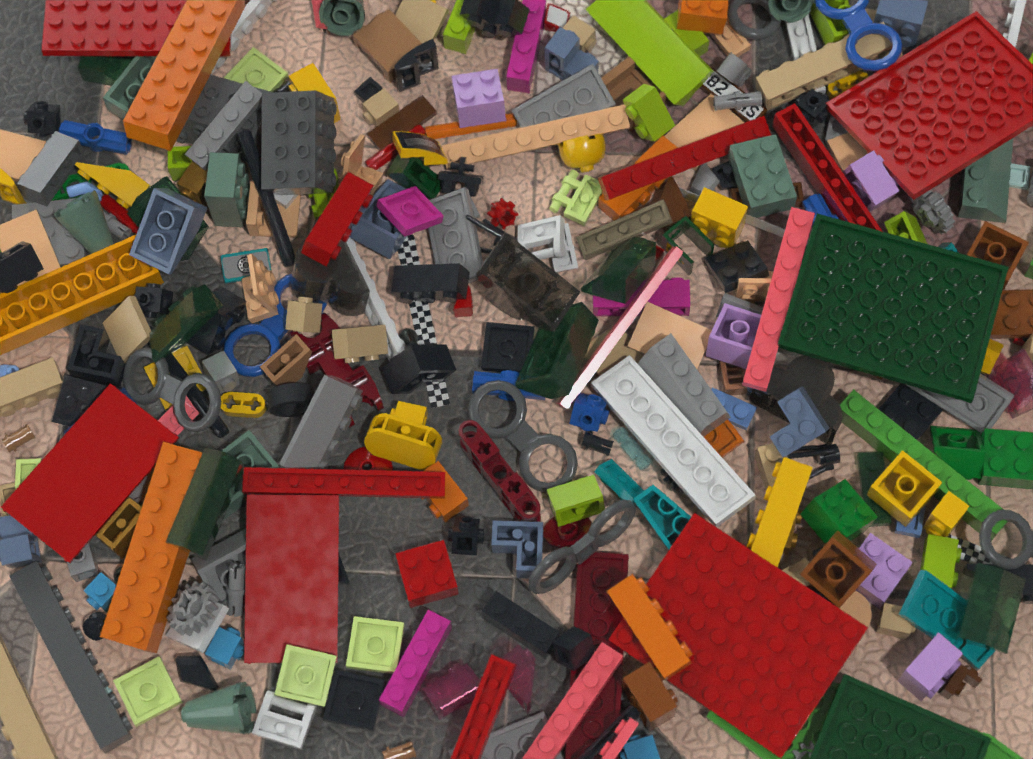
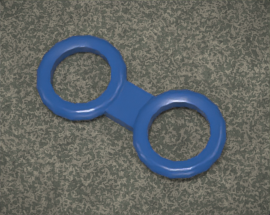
M815 0L817 9L823 15L832 19L842 20L850 34L846 41L845 50L848 59L856 67L868 71H878L888 68L897 61L901 55L903 45L900 35L890 26L872 22L865 11L869 0H858L855 5L846 9H835L829 6L825 0ZM869 34H881L886 36L892 43L890 53L878 60H867L861 57L856 52L855 47L859 39Z
M295 272L284 276L274 287L279 298V304L277 305L278 315L264 319L260 324L250 323L239 326L230 333L224 344V352L238 374L247 377H257L266 374L260 368L262 364L245 366L234 357V347L242 337L250 334L265 337L271 345V353L267 360L281 348L280 340L289 331L285 329L287 310L281 304V295L287 287L295 283H306L312 286L317 291V303L322 304L323 313L327 306L328 294L325 285L317 277L302 272Z

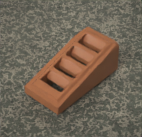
M719 361L723 392L731 396L748 394L750 387L742 386L746 369L738 366L726 368V364L729 363ZM738 371H740V374H739V375H729V376H728V374H727L728 372H738ZM741 379L742 382L729 384V381Z

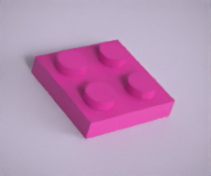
M416 186L378 199L376 205L404 237L440 224L444 217Z

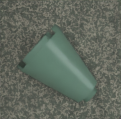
M323 0L319 10L320 21L328 27L327 30L331 33L349 36L362 28L365 21L364 1Z
M768 0V8L777 20L793 23L802 20L810 13L814 0Z
M95 190L71 201L65 209L61 210L60 208L54 212L55 218L90 254L114 244L98 194Z
M239 682L187 701L181 710L182 721L191 728L250 734L256 722L251 721L252 713H256V703L252 688L250 686L245 687L246 682Z

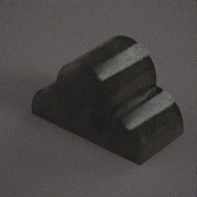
M318 217V218L315 220V222L313 223L312 229H313L314 225L316 224V222L318 221L319 217ZM341 242L340 247H342L339 256L336 260L331 259L327 267L302 254V245L295 255L290 282L294 295L297 298L299 296L313 298V303H329L336 312L342 315L358 316L364 314L370 290L347 243Z
M507 233L501 236L476 273L478 280L487 288L485 291L487 299L496 308L510 317L519 320L526 319L533 325L547 331L556 330L580 294L578 289Z
M805 355L799 356L790 362L786 370L773 367L766 392L747 387L746 400L790 424L777 402L803 386L829 426L825 433L816 438L827 445L833 444L842 422L841 407L837 400L830 395L835 381L834 372L826 361Z

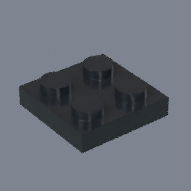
M748 240L705 257L706 266L725 293L737 289L739 278H764L769 276L768 267Z
M486 322L481 371L502 372L510 370L530 375L535 326Z
M902 383L879 407L881 412L916 440H919L943 411L938 405Z
M335 669L323 720L374 732L380 709L379 699L384 691L386 681Z

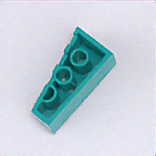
M654 485L633 498L639 510L669 550L692 516L687 514Z

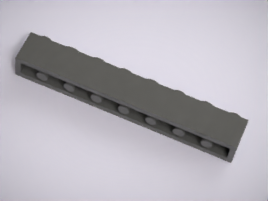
M35 561L9 576L99 748L106 754L131 740L133 737L130 730L133 727L126 715L121 716L118 710L121 704L116 695L108 693L106 687L110 684L103 672L98 673L95 667L98 661L91 650L87 652L83 644L87 641L80 629L75 630L72 622L76 620L70 609H64L60 601L64 600V597L57 586L55 588L52 587L49 580L53 579L47 566L41 567Z

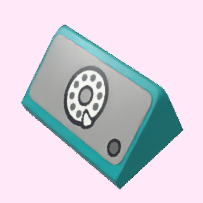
M262 248L221 255L225 284L242 281V278L250 276L247 258L249 254H253L264 263V266L269 271H272L268 249Z

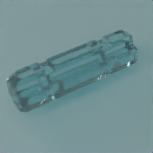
M624 427L617 429L613 434L614 439L618 443H622L620 446L632 461L636 460L635 464L640 470L648 468L652 463L648 455L643 454V449L632 436H628L630 434Z

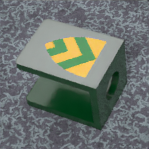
M687 216L683 217L662 235L661 248L666 253L672 247L677 246L681 249L674 241L684 233L707 257L713 255L714 243ZM683 251L682 256L676 263L690 275L693 271L694 262Z

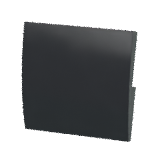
M433 39L410 50L394 66L399 92L420 85L421 75L439 69L437 48Z

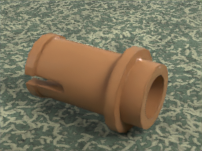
M25 425L9 436L6 434V438L2 439L9 452L13 450L16 452V448L34 439L35 436L29 426Z
M412 741L391 749L386 747V750L382 751L383 759H410L416 757Z

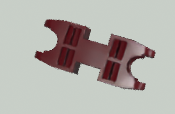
M326 313L321 314L322 330L316 337L308 338L302 333L299 334L298 331L290 332L291 338L297 334L312 351L306 366L309 375L321 369L324 375L339 377L363 390L361 402L368 403L371 407L374 406L377 411L384 408L376 384L365 366L362 365L352 370L349 364L345 363L344 358H334L332 330L340 329V327ZM350 415L349 417L351 419V423L348 428H351L355 425L352 419V415Z
M474 420L464 421L458 429L460 446L480 475L488 480L498 493L500 501L516 521H523V519L534 520L537 518L536 522H541L540 503L517 472L511 469L501 456L499 448L479 423ZM467 426H473L477 432L468 431L463 434V429ZM497 471L506 473V476L502 479H496L493 475Z

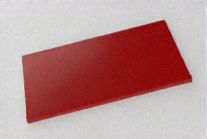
M110 384L3 503L1 508L59 554L65 562L71 563L156 466L163 442L175 444L179 437L119 391L116 386Z
M247 495L244 663H282L286 645L337 656L339 495Z

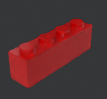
M348 171L306 238L301 253L326 267L331 259L336 260L342 250V247H340L341 242L346 243L353 231L350 229L352 224L357 226L363 215L360 211L363 207L367 209L374 197L370 194L374 185Z

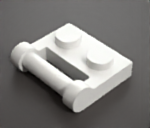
M561 215L518 225L517 260L521 267L529 265L533 261L566 256V248L564 246L565 219ZM553 243L552 248L528 253L529 248Z
M268 690L252 734L302 750L311 722L315 716L317 705L311 703L305 705L274 695L275 692ZM274 705L303 714L304 716L302 721L271 712L270 709Z

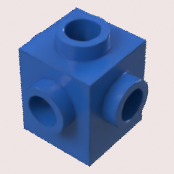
M580 393L574 402L569 424L578 426L584 431L598 432L601 424L606 425L609 416V410H605L607 403L597 395Z

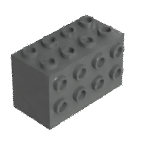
M210 74L176 141L194 144L242 86V83ZM256 88L261 93H274L260 88ZM262 102L220 153L239 154L240 159L247 162L238 139V133L250 130L261 158Z
M316 90L262 93V190L279 195L334 193L336 185L334 139L337 134L334 125V115H336L337 106L334 98Z

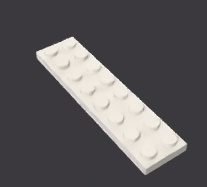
M630 355L591 382V387L607 403L610 409L715 527L720 526L755 500L756 495Z

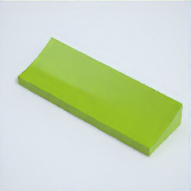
M596 0L585 9L651 81L666 94V97L674 105L684 106L714 72L647 0Z

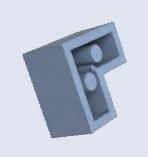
M880 0L873 23L884 22L885 25L892 27L900 35L902 47L915 48L928 1Z
M561 27L545 46V70L561 80L569 78L591 64L599 72V61L591 53L579 50L580 38L573 31L565 30Z
M803 386L777 402L790 424L772 434L770 438L784 458L829 429V426Z
M10 515L0 517V539H2L0 540V562L2 566L13 569L27 566L35 561L41 563L42 558L38 538Z
M493 521L492 553L517 554V578L529 579L535 567L542 561L543 522Z

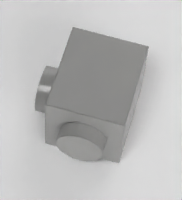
M224 350L202 361L204 374L216 382L220 394L229 392L240 385L237 370Z
M89 542L71 563L67 562L70 575L75 582L95 577L100 573L93 546Z

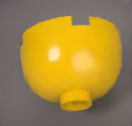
M603 133L594 134V138L586 135L558 143L559 153L563 162L572 169H580L581 173L593 171L594 165L600 163L605 156L606 145Z

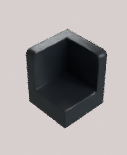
M577 627L570 628L552 641L556 662L573 671L590 660L595 653L591 634Z

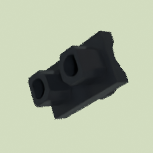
M461 157L460 163L451 162V169L459 170V173L443 170L439 172L443 193L455 191L456 183L463 182L465 187L469 189L470 196L473 197L477 196L484 176L465 173V171L474 172L475 165L466 164V157Z

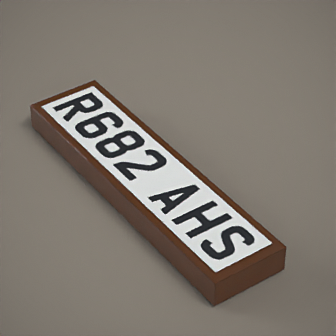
M707 64L714 72L699 89L707 95L712 94L713 96L731 95L737 91L745 93ZM763 105L741 107V110L730 109L743 122L767 114V109Z

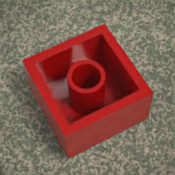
M444 540L395 553L410 608L459 594Z

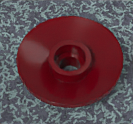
M553 517L544 526V539L549 545L556 548L571 547L588 533L592 521L588 517L558 527L555 517Z

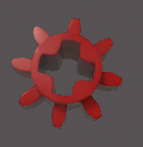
M500 198V202L491 203V209L487 214L493 218L490 222L495 227L499 225L505 230L506 226L515 224V218L519 213L513 210L516 206L511 201L507 203L503 198Z

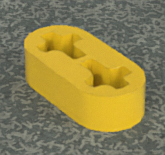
M858 71L828 84L827 96L829 99H833L856 85V80L861 82L869 77V75L863 71ZM837 86L838 89H842L841 93H838L837 90L833 91L834 87Z
M226 392L221 396L220 408L227 416L259 418L264 415L267 409L264 398L256 393ZM230 399H233L235 404L240 405H232L231 409H228L225 403H229ZM254 401H258L261 407H256L255 411H252L251 406H246L253 405Z

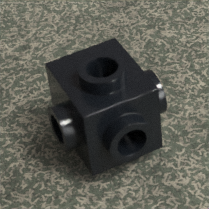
M813 88L806 94L802 93L795 102L813 129L819 123H823L829 115L826 109L827 97Z
M46 101L34 102L24 113V124L28 127V133H36V136L43 137L54 134L55 131L58 132L61 125L60 105L48 104Z
M146 283V287L136 286L134 296L146 318H157V314L171 315L173 291L160 288V284Z
M470 516L455 517L453 527L449 526L448 541L452 542L451 554L477 556L478 545L483 544L484 529H480V519H474Z

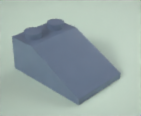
M388 179L373 195L374 197L368 208L363 207L360 211L363 215L357 226L352 224L351 230L353 231L350 238L391 259L407 236L404 237L376 205L378 199L406 190V188Z
M154 188L129 255L167 274H172L199 231L208 207L168 188Z

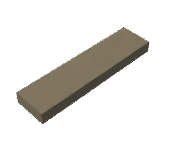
M663 199L576 238L584 259L588 260L673 223V220Z

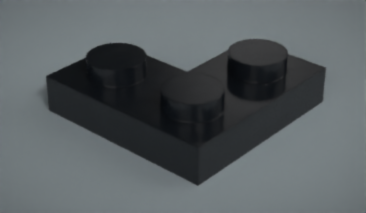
M64 374L51 422L72 426L79 418L82 405L91 406L109 385Z

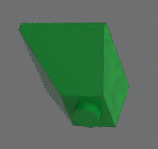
M930 425L933 448L937 456L966 480L973 478L981 479L986 453L981 432L976 429Z

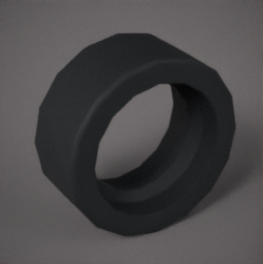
M288 383L270 389L267 393L270 413L279 417L304 415L314 396L313 387L304 383Z

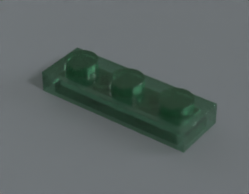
M883 451L858 453L857 461L861 496L878 516L870 527L890 526L891 515L867 496L871 485L885 471Z

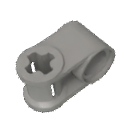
M730 53L717 72L731 83L741 87L750 77L752 70L740 58Z

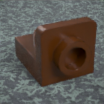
M961 664L952 674L940 695L948 700L954 694L959 696L966 685L965 682L976 688L982 681V678L978 676L979 673L974 668Z

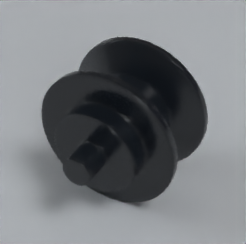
M95 612L84 621L83 631L88 638L95 641L103 639L100 637L107 615Z

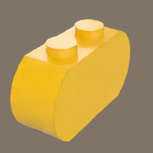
M381 413L372 419L364 439V444L367 450L374 456L419 470H426L436 462L442 446V437L432 427L387 413Z

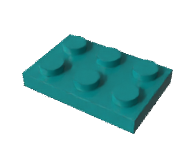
M920 570L898 615L931 639L940 633L960 650L979 609L927 570Z

